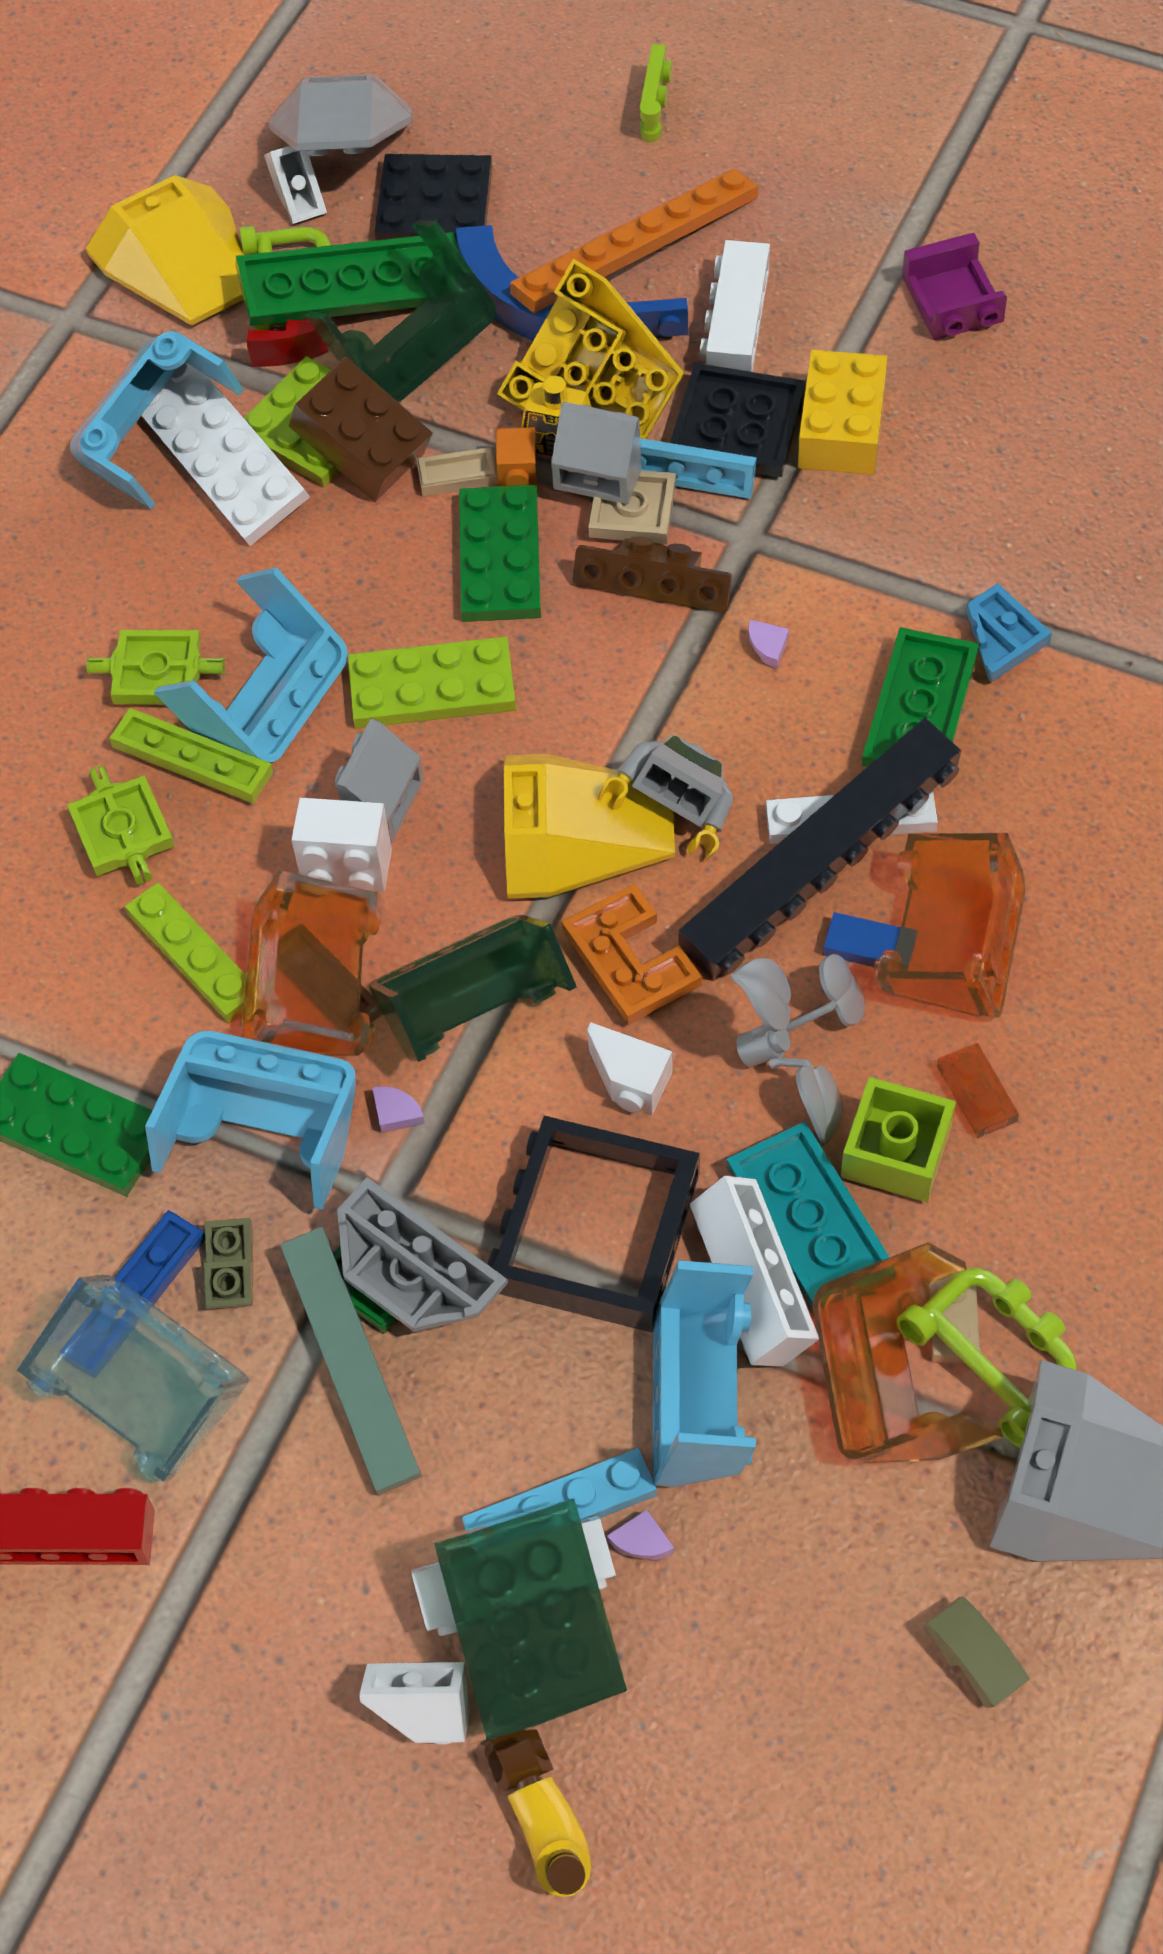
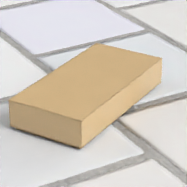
M492 447L416 458L422 496L459 491V488H479L498 485L497 469Z

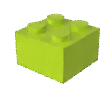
M869 1077L843 1152L841 1177L928 1203L951 1132L956 1101Z

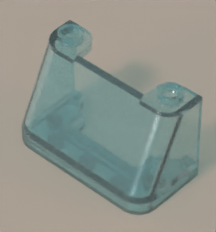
M109 1275L79 1277L17 1369L19 1373L28 1379L26 1382L27 1386L36 1394L45 1398H50L52 1394L56 1396L68 1395L134 1445L136 1449L133 1455L138 1461L136 1464L138 1471L153 1481L162 1480L163 1482L174 1477L237 1400L250 1381L247 1375L132 1288Z

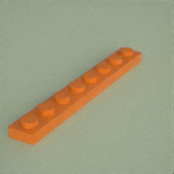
M733 168L511 281L510 294L530 311L536 313L556 302L558 295L554 291L573 259L606 277L753 201L758 197L759 186Z

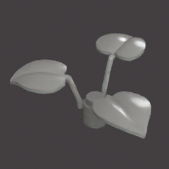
M836 954L826 956L820 963L819 975L822 988L830 1001L826 1005L790 1022L791 1009L788 1003L791 998V990L782 969L776 962L768 958H758L749 961L735 970L730 977L745 991L753 1008L764 1024L737 1037L738 1054L742 1062L748 1067H754L769 1062L772 1069L780 1066L800 1067L796 1071L799 1094L820 1144H827L836 1131L842 1117V1098L835 1080L822 1065L813 1068L811 1061L808 1059L782 1057L785 1051L790 1048L789 1031L834 1009L845 1026L859 1023L865 1012V999L862 988L841 956Z

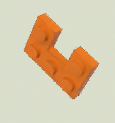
M635 883L562 921V931L628 1025L702 986L701 974L680 945L642 965L625 941L627 938L657 923V913Z

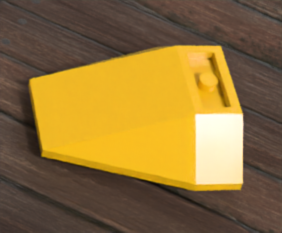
M173 175L110 207L86 247L87 254L105 276L191 326L243 300L235 261L236 256L244 255L230 208L211 186Z
M573 259L554 291L558 298L523 360L514 362L497 395L524 411L533 385L537 382L543 383L550 376H559L566 381L567 388L585 391L589 396L592 408L616 413L622 412L639 417L640 438L647 439L685 372L608 279Z
M550 754L506 755L504 761V838L508 899L552 897L675 857L673 810L635 789L631 783H628V792L621 807L613 810L612 807L618 796L613 792H607L599 800V794L606 779L619 776L617 770Z

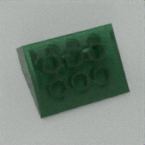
M574 1498L432 1539L487 1740L537 1726L627 1691Z

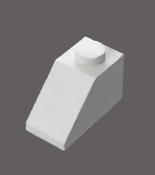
M287 146L264 155L275 190L292 224L327 213L306 150L297 151L292 146Z
M590 1022L587 1029L589 1052L611 1100L626 1111L632 1113L641 1111L653 1115L673 1073L672 1051Z
M465 1662L367 1664L360 1690V1702L415 1743L449 1744L451 1742H465L471 1712Z

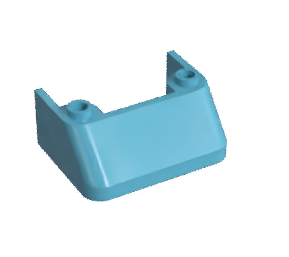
M173 331L152 338L143 345L80 426L70 442L71 453L81 465L151 510L156 503L134 476L109 461L133 425L178 367L182 366L185 362L239 396L244 390L224 360L182 334Z
M277 567L241 575L236 581L262 609L253 622L252 635L255 643L266 656L227 710L219 702L213 700L194 680L160 686L154 692L191 732L269 763L277 761L283 755L340 674L348 658L347 647L342 638Z
M200 1031L191 1035L184 1043L145 1125L152 1171L161 1173L176 1140L190 1143L204 1142L215 1135L221 1121L303 1138L300 1144V1157L303 1164L311 1169L314 1208L323 1210L345 1155L356 1090V1076L353 1066L340 1058L215 1031Z
M678 1260L657 1307L653 1329L652 1476L655 1486L676 1487L740 1475L745 1465H750L752 1462L753 1451L756 1448V1438L745 1436L744 1427L738 1426L737 1342L742 1331H749L751 1324V1304L744 1303V1293L753 1277V1266Z

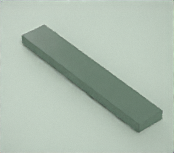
M320 1227L280 1244L377 1494L382 1495L423 1477L323 1227Z

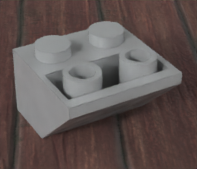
M563 402L560 409L551 462L554 489L629 504L642 471L639 417L622 412L616 413L592 408L587 405Z
M370 719L364 732H359L356 735L352 745V755L347 765H342L337 772L335 788L338 789L340 800L384 803L391 845L424 781L421 756L378 720Z

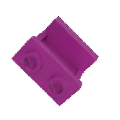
M974 232L904 251L902 279L933 340L955 336L963 332L1004 322L1007 296L1004 291L995 292L978 260L980 242Z

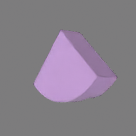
M750 620V645L760 656V660L763 663L778 668L789 638V629Z
M372 1087L381 1133L425 1124L420 1106L409 1094L392 1087Z
M645 1510L607 1535L609 1544L625 1556L651 1559L652 1561L661 1560L674 1554V1547L648 1510Z

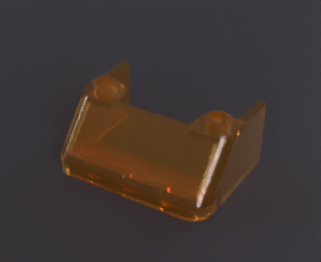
M929 1242L831 1280L818 1289L813 1299L812 1309L819 1337L818 1342L837 1445L845 1457L860 1463L936 1461L1003 1438L1001 1428L965 1412L950 1417L939 1412H928L922 1415L918 1413L904 1337L897 1327L896 1319L910 1305L922 1307L930 1300L928 1285L967 1270L965 1261Z

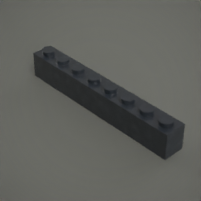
M924 717L681 927L678 934V945L713 981L723 972L726 975L734 972L744 961V954L754 945L758 948L762 947L773 937L776 932L775 927L785 918L788 920L796 918L806 907V900L816 891L821 894L828 890L837 880V873L847 864L853 867L859 863L867 854L868 846L878 837L884 840L890 836L897 828L898 820L908 811L911 814L917 812L927 802L929 793L938 785L942 788L947 786L959 772L958 763L961 749Z

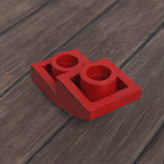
M287 320L285 331L248 330L246 338L251 367L281 366L298 363L306 356L313 359L326 354L329 349L325 321Z

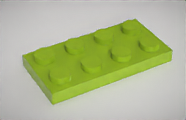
M507 636L348 654L355 729L366 728L370 719L378 720L385 726L516 711Z

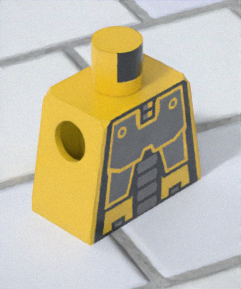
M550 376L543 383L537 382L533 385L523 412L521 428L535 427L537 453L553 456L562 403L567 402L591 407L589 396L585 391L567 388L566 381L559 376Z

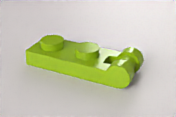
M652 44L640 103L641 138L646 142L658 141L662 136L661 123L658 120L661 118V108H666L668 87L664 83H670L672 77V61L666 60V45Z

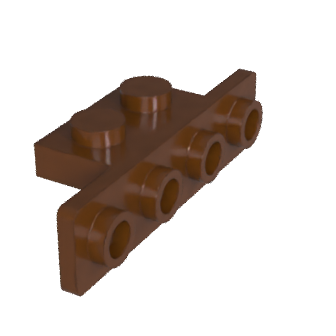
M636 536L630 539L625 538L617 551L579 545L575 552L573 583L725 612L729 603L732 574L700 567L702 552L691 551V548L687 545L654 544L649 538Z

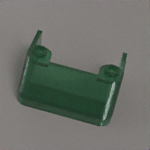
M416 220L412 223L414 229L433 253V256L422 265L419 271L420 286L429 299L374 345L365 333L358 330H348L341 333L328 314L310 311L305 315L306 319L339 362L346 356L397 402L407 397L489 326L496 313L494 300L437 221Z
M516 915L499 921L375 979L368 985L374 1000L403 1052L418 1062L426 1059L427 1055L434 1053L440 1048L438 1042L445 1037L444 1032L518 997L521 999L531 998L532 1003H538L556 994L554 988L556 987L568 991L577 988L551 924L526 915Z

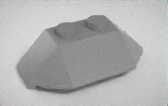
M368 1177L337 1209L344 1280L413 1332L479 1317L508 1284V1279Z

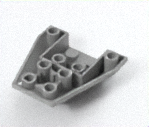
M375 74L303 77L271 115L269 130L297 151L306 150L309 156L326 155L329 153L328 149H343L345 154H359L365 152V147L376 145L412 123L413 112L412 108Z
M1040 1360L1028 1402V1407L1032 1409L1006 1500H1001L988 1547L1034 1561L1163 1558V1426L1089 1374Z

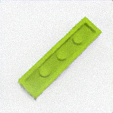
M129 708L109 738L112 747L253 804L274 773L272 764L132 708Z
M159 882L125 905L127 915L228 1024L263 999L260 989Z

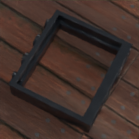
M543 1116L539 1131L532 1130L528 1139L526 1155L530 1156L526 1170L519 1169L515 1178L513 1195H517L513 1209L506 1208L502 1217L500 1234L504 1235L500 1249L493 1248L487 1265L508 1279V1284L499 1294L652 1333L656 1310L666 1289L690 1203L700 1175V1153ZM552 1146L674 1175L638 1297L513 1266Z

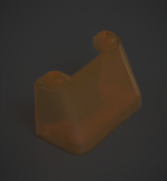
M908 834L905 851H900L898 856V871L900 876H905L909 892L896 950H885L882 957L876 959L874 965L875 982L880 984L882 990L887 994L979 1018H999L1004 1007L1025 897L1024 872L1009 834Z
M284 870L277 872L256 903L251 919L242 1038L326 1056H359L365 1049L371 1047L375 1026L370 1023L368 1014L359 1012L363 945L370 935L377 934L381 923V911L376 910L377 892Z

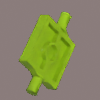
M120 630L118 645L111 658L88 657L86 667L88 674L112 675L110 695L113 704L165 705L154 694L158 687L193 680L197 683L201 674L224 675L225 659L224 657L201 658V636L199 630Z
M97 766L101 779H99L94 767L90 770L89 776L96 790L85 798L67 804V807L96 877L115 869L129 866L137 884H144L139 870L142 871L146 882H149L152 879V873L145 859L173 848L175 845L147 779L143 775L127 782L111 783L104 766Z

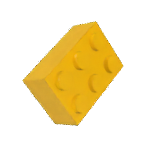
M811 350L799 435V469L875 475L888 356Z

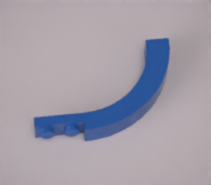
M492 225L456 228L460 257L469 289L474 298L487 313L503 326L522 337L534 341L554 303L533 313L510 294V282L519 277L511 271L498 252ZM687 298L627 302L656 338L688 335Z

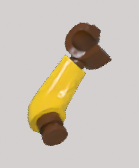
M514 1726L497 1734V1739L485 1746L484 1754L500 1793L514 1787L517 1789L516 1792L508 1795L507 1798L528 1843L538 1882L551 1895L559 1897L575 1895L584 1888L590 1878L592 1867L587 1839L571 1806L554 1779L548 1777L540 1780L539 1778L540 1775L554 1769L538 1731L518 1730Z

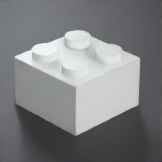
M300 797L291 841L302 886H310L317 890H327L329 888L351 889L358 893H368L371 891L385 892L392 847L384 803Z

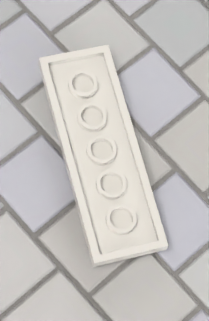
M186 362L178 367L141 415L249 546L253 545L310 498L305 489L210 378Z

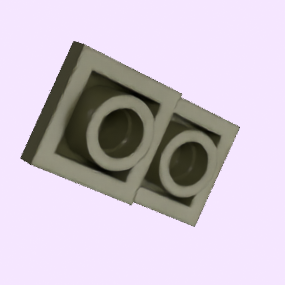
M251 1219L205 1221L206 1262L204 1263L206 1309L252 1306L253 1235Z
M964 1596L958 1597L923 1624L949 1666L958 1665L985 1708L995 1707L1030 1680L1002 1638Z

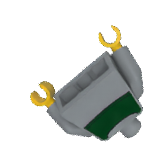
M671 735L663 743L652 741L641 742L636 745L617 770L619 776L609 777L605 780L599 794V800L603 798L605 793L613 792L618 798L612 809H618L621 807L628 792V783L633 784L632 787L696 825L704 827V830L699 832L689 842L687 851L691 855L698 845L701 844L706 849L703 861L708 860L719 848V839L715 833L721 832L733 803V795L723 779V764L718 759L704 752L703 748L699 745L690 744L677 735Z

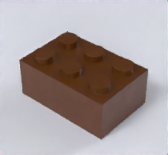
M346 356L295 404L289 427L374 502L417 462L416 458H421L425 454L433 433Z

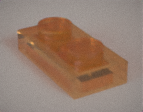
M978 1043L938 1059L937 1068L977 1138L1018 1122L1019 1113Z

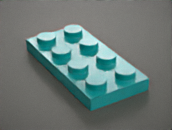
M805 1121L726 1159V1168L731 1176L757 1180L799 1289L814 1313L894 1274L895 1265Z

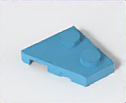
M998 583L967 603L966 614L975 642L979 643L978 651L987 678L991 682L1032 656L1051 641L1052 633Z

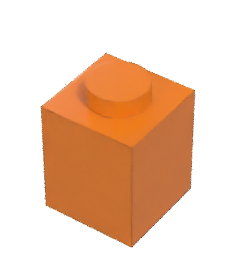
M535 427L496 429L498 486L537 485Z

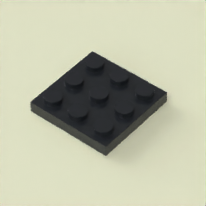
M385 154L374 232L375 240L454 232L457 242L456 228L486 226L493 168L492 155Z
M694 363L670 443L756 457L755 473L782 478L806 391V381Z

